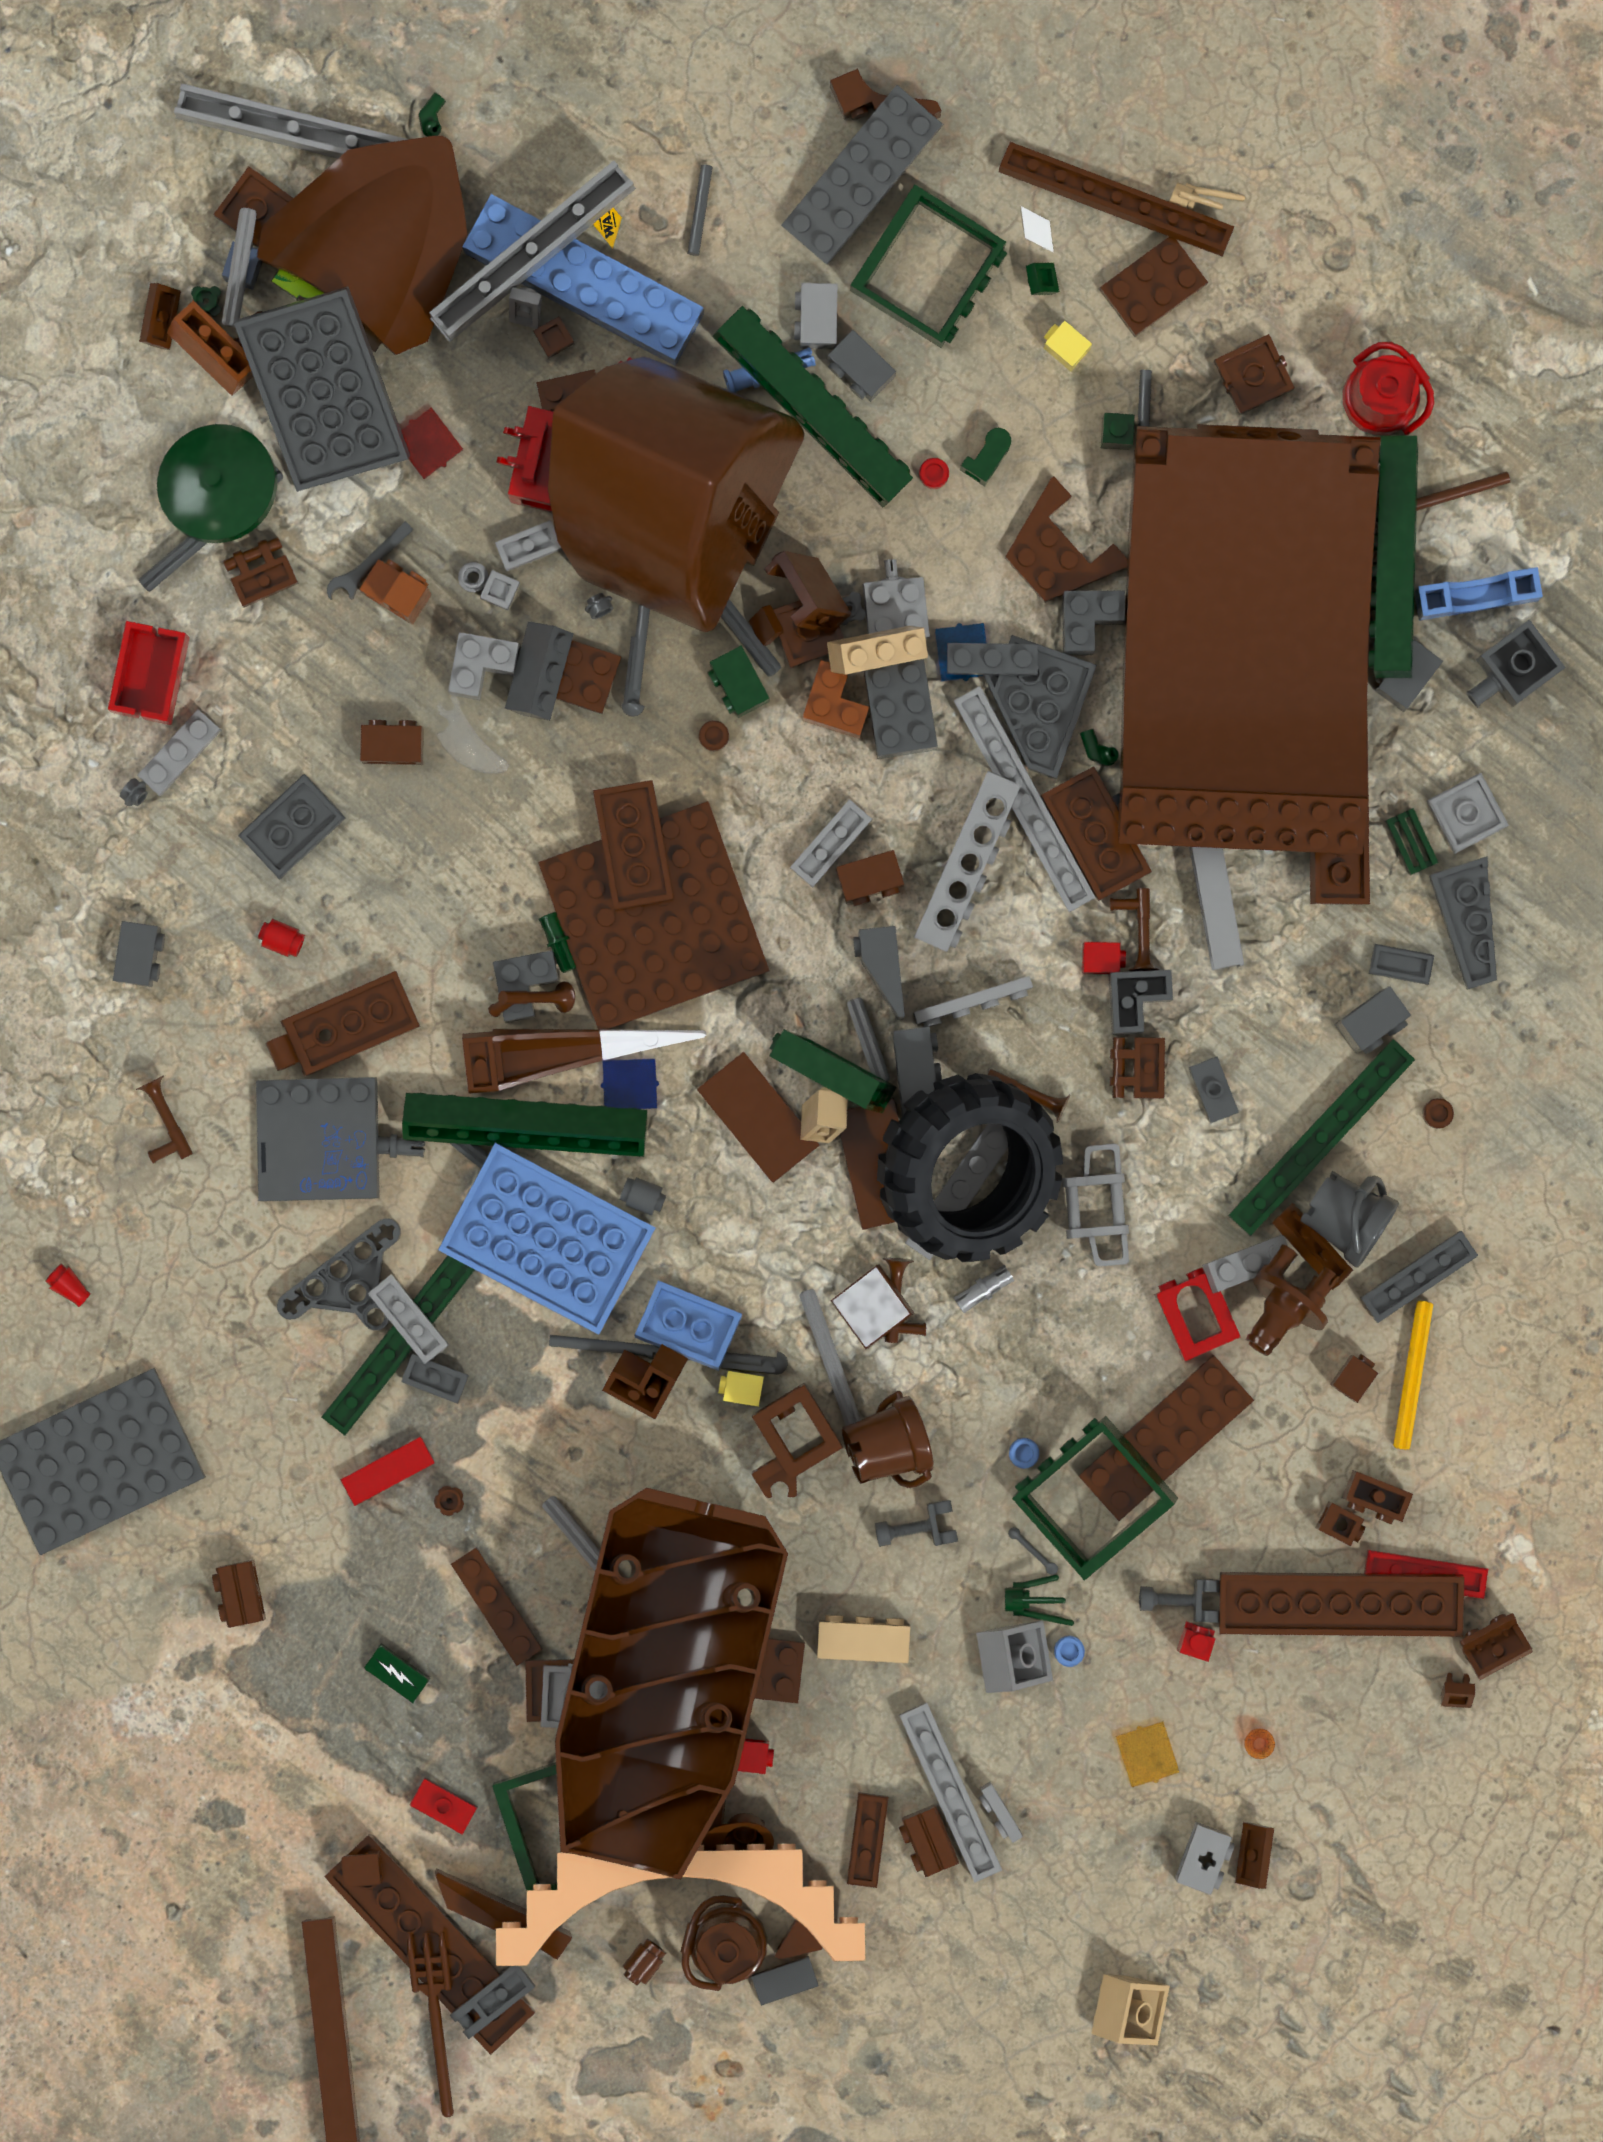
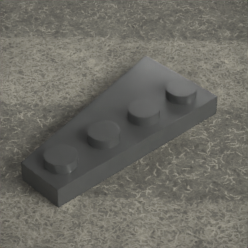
M1488 856L1429 875L1467 990L1497 980L1495 946L1492 932L1493 920L1490 906V882L1488 880Z

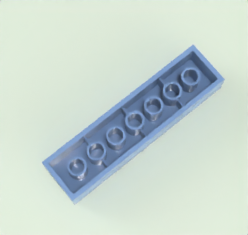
M491 194L462 246L464 253L488 265L541 220ZM574 239L521 283L674 366L677 365L704 315V308L577 239Z

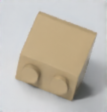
M1104 1974L1091 2034L1121 2044L1158 2046L1170 1986L1124 1975Z

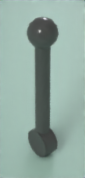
M1013 1527L1009 1530V1537L1018 1540L1046 1567L1048 1574L1054 1575L1057 1573L1058 1566L1053 1562H1049L1020 1535L1018 1528Z

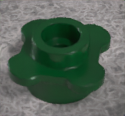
M196 286L192 289L191 295L193 300L207 314L217 316L221 312V307L218 305L221 291L218 287L201 288ZM206 298L209 299L207 304L203 303V300Z

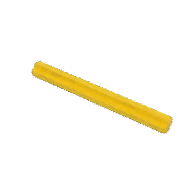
M1420 1300L1416 1303L1393 1444L1397 1449L1409 1450L1411 1447L1433 1311V1303Z

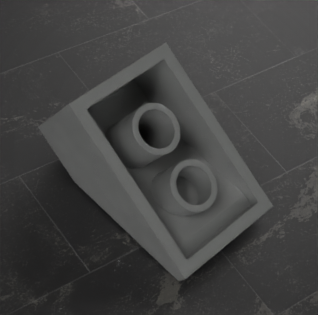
M896 926L859 929V937H853L855 957L861 956L863 967L897 1020H903L905 1013Z

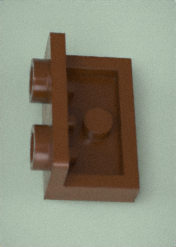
M1513 1613L1507 1616L1501 1614L1490 1621V1625L1481 1630L1478 1628L1467 1632L1463 1639L1460 1640L1462 1652L1479 1681L1533 1652Z

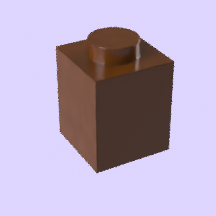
M1362 1354L1358 1358L1350 1355L1330 1385L1352 1401L1358 1403L1378 1375V1372L1373 1369L1375 1363Z

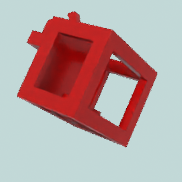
M528 406L523 428L515 426L514 429L504 427L503 434L520 439L516 457L508 456L507 459L497 457L496 461L498 464L514 468L508 490L510 502L513 504L552 512L548 482L553 411Z

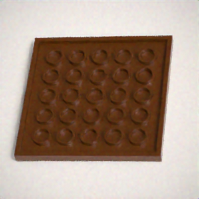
M708 801L660 818L674 900L614 910L602 839L538 862L565 935L570 938L566 941L598 1030L612 1029L770 972Z

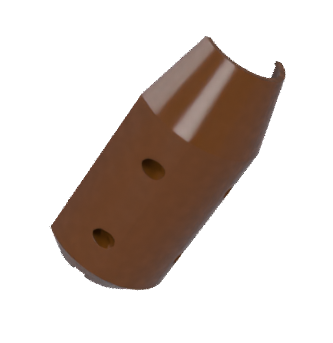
M645 1488L609 1511L555 1738L560 1852L590 1857L675 1879H682L735 1784L788 1552L766 1516L651 1488ZM624 1560L629 1561L631 1565V1574L628 1578L622 1577L618 1572V1566ZM744 1588L749 1590L751 1594V1602L748 1606H742L737 1600L739 1591ZM595 1681H600L603 1685V1693L599 1699L593 1698L589 1692L591 1684ZM715 1709L721 1710L724 1715V1720L718 1727L712 1726L709 1721V1715Z

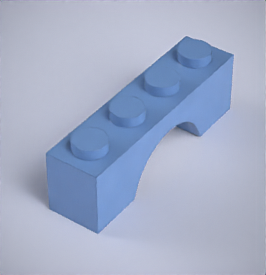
M1538 567L1506 572L1497 576L1472 581L1443 582L1418 586L1414 591L1419 621L1538 602L1543 597Z

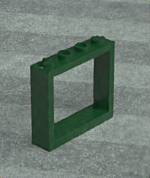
M914 184L851 283L850 291L942 348L945 342L950 344L958 333L959 328L956 327V324L961 316L967 318L976 304L972 299L977 291L983 293L991 281V277L988 274L993 266L999 268L1007 255V252L1004 251L1006 241ZM919 205L991 249L988 257L939 333L866 288Z
M783 1029L781 1034L776 1033L772 1039L773 1042L769 1048L772 1050L769 1055L770 1057L864 1109L883 1114L897 1088L893 1084L803 1035Z
M1107 1416L1100 1421L1096 1418L1091 1420L1082 1429L1085 1433L1077 1441L1072 1437L1059 1448L1062 1454L1055 1460L1051 1456L1048 1457L1037 1467L1040 1472L1031 1479L1027 1475L1015 1486L1018 1491L1012 1498L1084 1581L1174 1506L1178 1500L1177 1495ZM1103 1432L1160 1498L1087 1559L1030 1493Z
M556 1762L494 1782L492 1785L526 1891L533 1890V1884L540 1883L509 1790L555 1775ZM557 1882L551 1884V1890H557Z

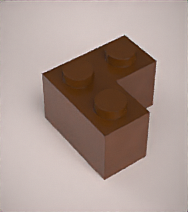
M661 1344L651 1363L624 1350L602 1391L656 1419L688 1358Z

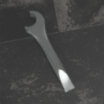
M405 521L358 567L344 575L333 578L327 586L329 599L332 600V595L337 589L347 590L349 598L351 600L354 599L357 588L365 576L372 570L377 560H383L414 529Z

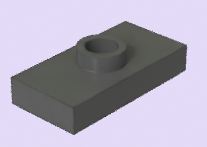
M1218 1056L1189 1067L1210 1124L1239 1113Z

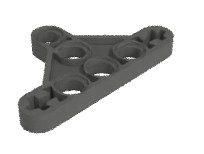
M382 1219L283 1294L277 1303L279 1314L283 1318L291 1320L301 1317L311 1308L355 1313L368 1329L374 1331L385 1328L389 1323V1319L386 1316L384 1322L379 1326H374L368 1321L369 1311L373 1308L380 1309L368 1293L380 1284L384 1252L400 1239L401 1228L399 1224L392 1219ZM383 1224L387 1227L393 1225L395 1228L392 1232L394 1238L392 1240L387 1237L383 1238L378 1242L383 1247L378 1250L375 1242L368 1238V1235L373 1233L374 1238L382 1233L380 1227ZM360 1242H367L372 1248V1253L367 1259H359L355 1254V1247ZM337 1260L344 1261L348 1266L347 1274L342 1278H337L331 1273V1265ZM312 1279H319L324 1285V1290L319 1296H311L307 1291V1284ZM355 1284L362 1285L366 1290V1296L360 1302L353 1301L349 1296V1290ZM301 1288L304 1297L310 1300L311 1303L306 1306L303 1300L296 1306L298 1310L296 1314L292 1311L286 1313L284 1311V1308L287 1306L285 1300L287 1298L291 1301L297 1299L300 1295L296 1293V1290Z

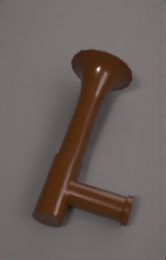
M1136 889L1137 898L1133 899L1110 898V911L1137 910L1138 958L1135 966L1128 971L1160 970L1153 965L1150 956V889Z
M565 981L560 982L556 986L555 991H500L498 995L499 1001L490 1005L488 1010L491 1016L498 1017L514 1004L554 1003L560 1012L566 1013L574 1006L575 991L572 985Z
M990 1069L988 1075L996 1076L1007 1084L1012 1083L1034 1101L1049 1109L1055 1115L1056 1123L1059 1122L1070 1094L1064 1098H1054L1023 1085L1017 1080L993 1069Z
M164 1075L136 1089L144 1091L151 1098L172 1140L159 1148L148 1151L149 1158L153 1164L176 1151L181 1160L193 1154L162 1094L161 1080Z
M882 1258L889 1265L891 1281L901 1293L904 1271L908 1264L914 1261L904 1258ZM903 1322L885 1336V1342L898 1343L899 1333L926 1336V1323Z

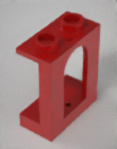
M1203 1267L1187 1273L1188 1280L1179 1284L1173 1279L1158 1286L1160 1292L1154 1294L1179 1347L1178 1350L1183 1361L1190 1360L1241 1337L1221 1291L1212 1292ZM1190 1285L1197 1286L1203 1290L1221 1329L1220 1332L1195 1343L1177 1305V1296L1180 1290Z

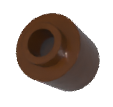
M647 1938L644 1943H640L623 1964L624 1969H626L623 1975L637 1986L640 1982L646 1985L663 1964V1957L666 1955V1952Z

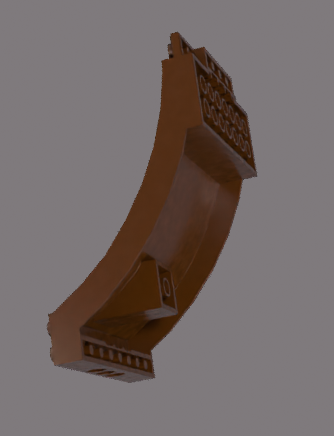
M1197 424V429L1137 426L1128 527L1129 545L1124 628L1120 802L1118 815L1119 844L1363 855L1368 806L1367 690L1369 623L1379 482L1380 437L1319 434V431L1316 429Z

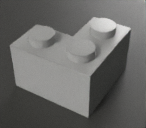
M459 632L448 690L451 696L480 701L486 671L514 676L520 653L519 643Z

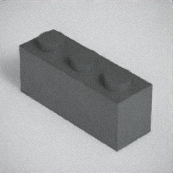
M528 621L505 709L523 716L550 721L574 633L553 625Z

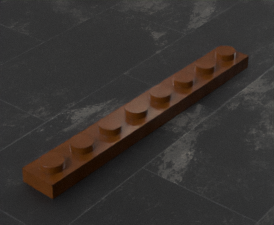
M1013 142L1009 143L999 167V172L1222 257L1235 227Z

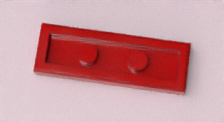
M421 1436L340 1480L354 1506L433 1465L435 1461Z

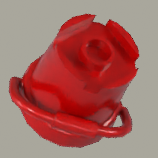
M1378 342L1366 348L1353 359L1356 367L1348 375L1342 393L1345 412L1349 420L1357 428L1374 436L1392 435L1401 430L1405 435H1409L1430 417L1435 403L1434 390L1429 382L1430 377L1414 354H1410L1402 346L1393 342ZM1380 349L1393 350L1403 357L1382 355L1378 358L1363 361ZM1419 384L1423 385L1427 395L1425 410L1417 420L1407 426L1415 418L1420 405Z

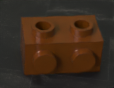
M1352 1470L1342 1498L1349 1501L1347 1507L1364 1513L1366 1508L1377 1512L1376 1519L1392 1524L1394 1519L1403 1522L1413 1494Z

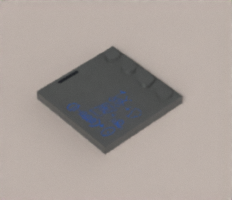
M377 1077L256 1081L258 1201L380 1198Z

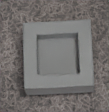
M492 570L480 599L508 611L520 582Z

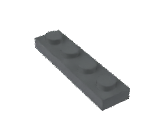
M1459 1231L1360 1297L1376 1323H1379L1475 1259L1478 1254L1464 1233Z

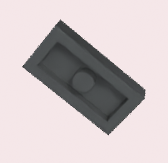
M412 1354L401 1382L458 1404L469 1375L431 1360L424 1364L418 1355Z

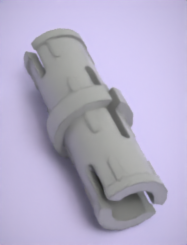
M1003 1265L983 1279L978 1278L975 1280L976 1284L953 1298L962 1312L966 1313V1311L983 1300L993 1298L992 1295L1014 1282V1279L1006 1266Z

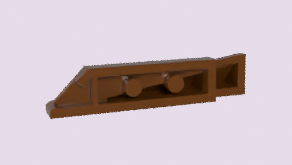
M436 1868L435 1876L447 1909L495 1931L496 1928H502V1922H521V1928H527V1909ZM558 1927L540 1949L558 1960L572 1939L571 1932Z

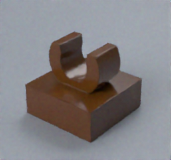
M1448 1673L1440 1695L1441 1706L1471 1708L1475 1697V1684L1469 1683L1470 1677L1468 1674H1464L1462 1683H1454L1452 1673Z

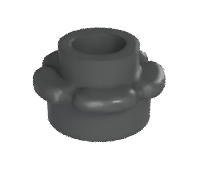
M603 593L592 596L587 600L588 605L585 607V611L590 614L592 619H598L607 615L614 609L610 602L612 597H604Z
M135 778L131 779L120 793V797L125 801L126 806H139L148 795L146 783L144 781L139 782Z

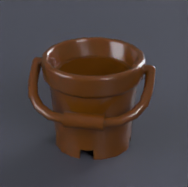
M896 1391L880 1403L876 1414L842 1427L845 1449L848 1457H851L854 1465L852 1469L860 1484L891 1476L900 1486L910 1489L918 1487L931 1479L930 1471L934 1469V1461L930 1442L920 1413L910 1396L903 1397L901 1391ZM913 1471L915 1474L923 1475L915 1480L908 1481L899 1474Z
M726 1895L712 1896L700 1904L694 1911L691 1921L687 1922L680 1951L682 1953L681 1965L684 1976L693 1986L706 1990L720 1991L722 1984H734L748 1979L761 1967L767 1954L768 1937L763 1923L752 1911L741 1906V1898ZM715 1903H728V1904H721V1905L712 1907V1908H710V1909H707L708 1907L712 1906V1905L715 1904ZM690 1955L694 1965L700 1972L715 1983L704 1982L695 1978L689 1966Z

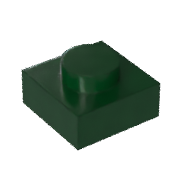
M1032 263L1026 265L1031 295H1053L1060 292L1054 263Z

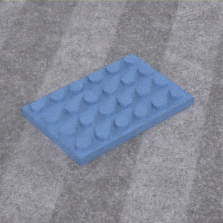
M494 1143L438 1250L599 1335L649 1242L655 1227Z

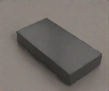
M1374 944L1369 974L1429 985L1434 955Z
M809 1956L751 1975L761 2006L819 1986Z

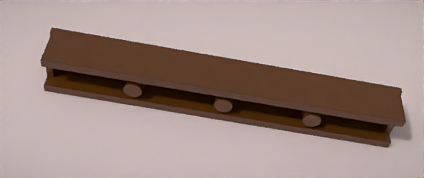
M335 1916L313 1920L306 1919L302 1921L326 2142H360Z

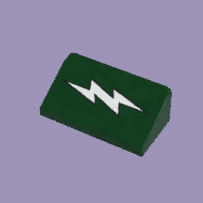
M382 1643L364 1667L366 1671L411 1703H414L431 1679Z

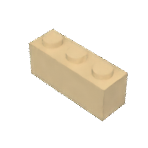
M910 625L827 642L831 672L844 675L928 658L924 628Z
M825 1615V1620H819L817 1658L909 1662L910 1624H904V1619L886 1618V1623H874V1617L856 1616V1621L854 1622L843 1621L844 1616Z

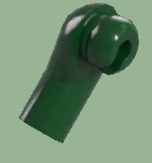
M435 92L418 114L421 131L427 137L438 136L442 130L437 113L446 101Z
M1094 729L1080 733L1087 757L1091 761L1103 766H1111L1118 760V750L1114 747L1109 748L1099 744Z

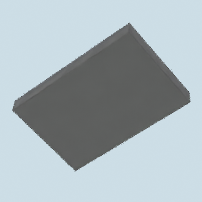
M303 774L238 836L280 880L346 818L314 783Z

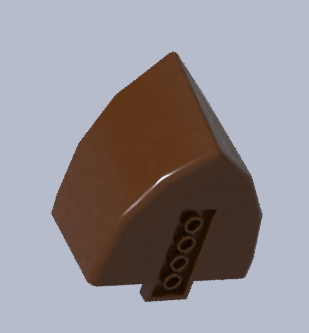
M645 356L606 366L561 401L553 413L548 492L557 541L577 574L586 582L699 631L709 632L718 624L745 564L747 563L752 566L756 564L778 517L779 511L773 504L804 440V430L792 416Z

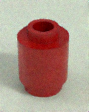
M272 919L270 923H263L258 939L262 940L261 947L286 957L290 955L297 957L302 948L305 935L299 933L300 930Z

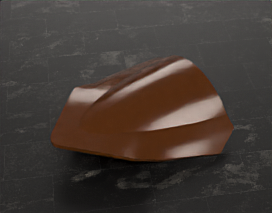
M430 136L347 150L320 176L262 225L257 258L304 280L323 293L349 286L362 324L394 355L428 342L434 326L429 312L443 302L462 252V246L468 235L452 143L444 136Z

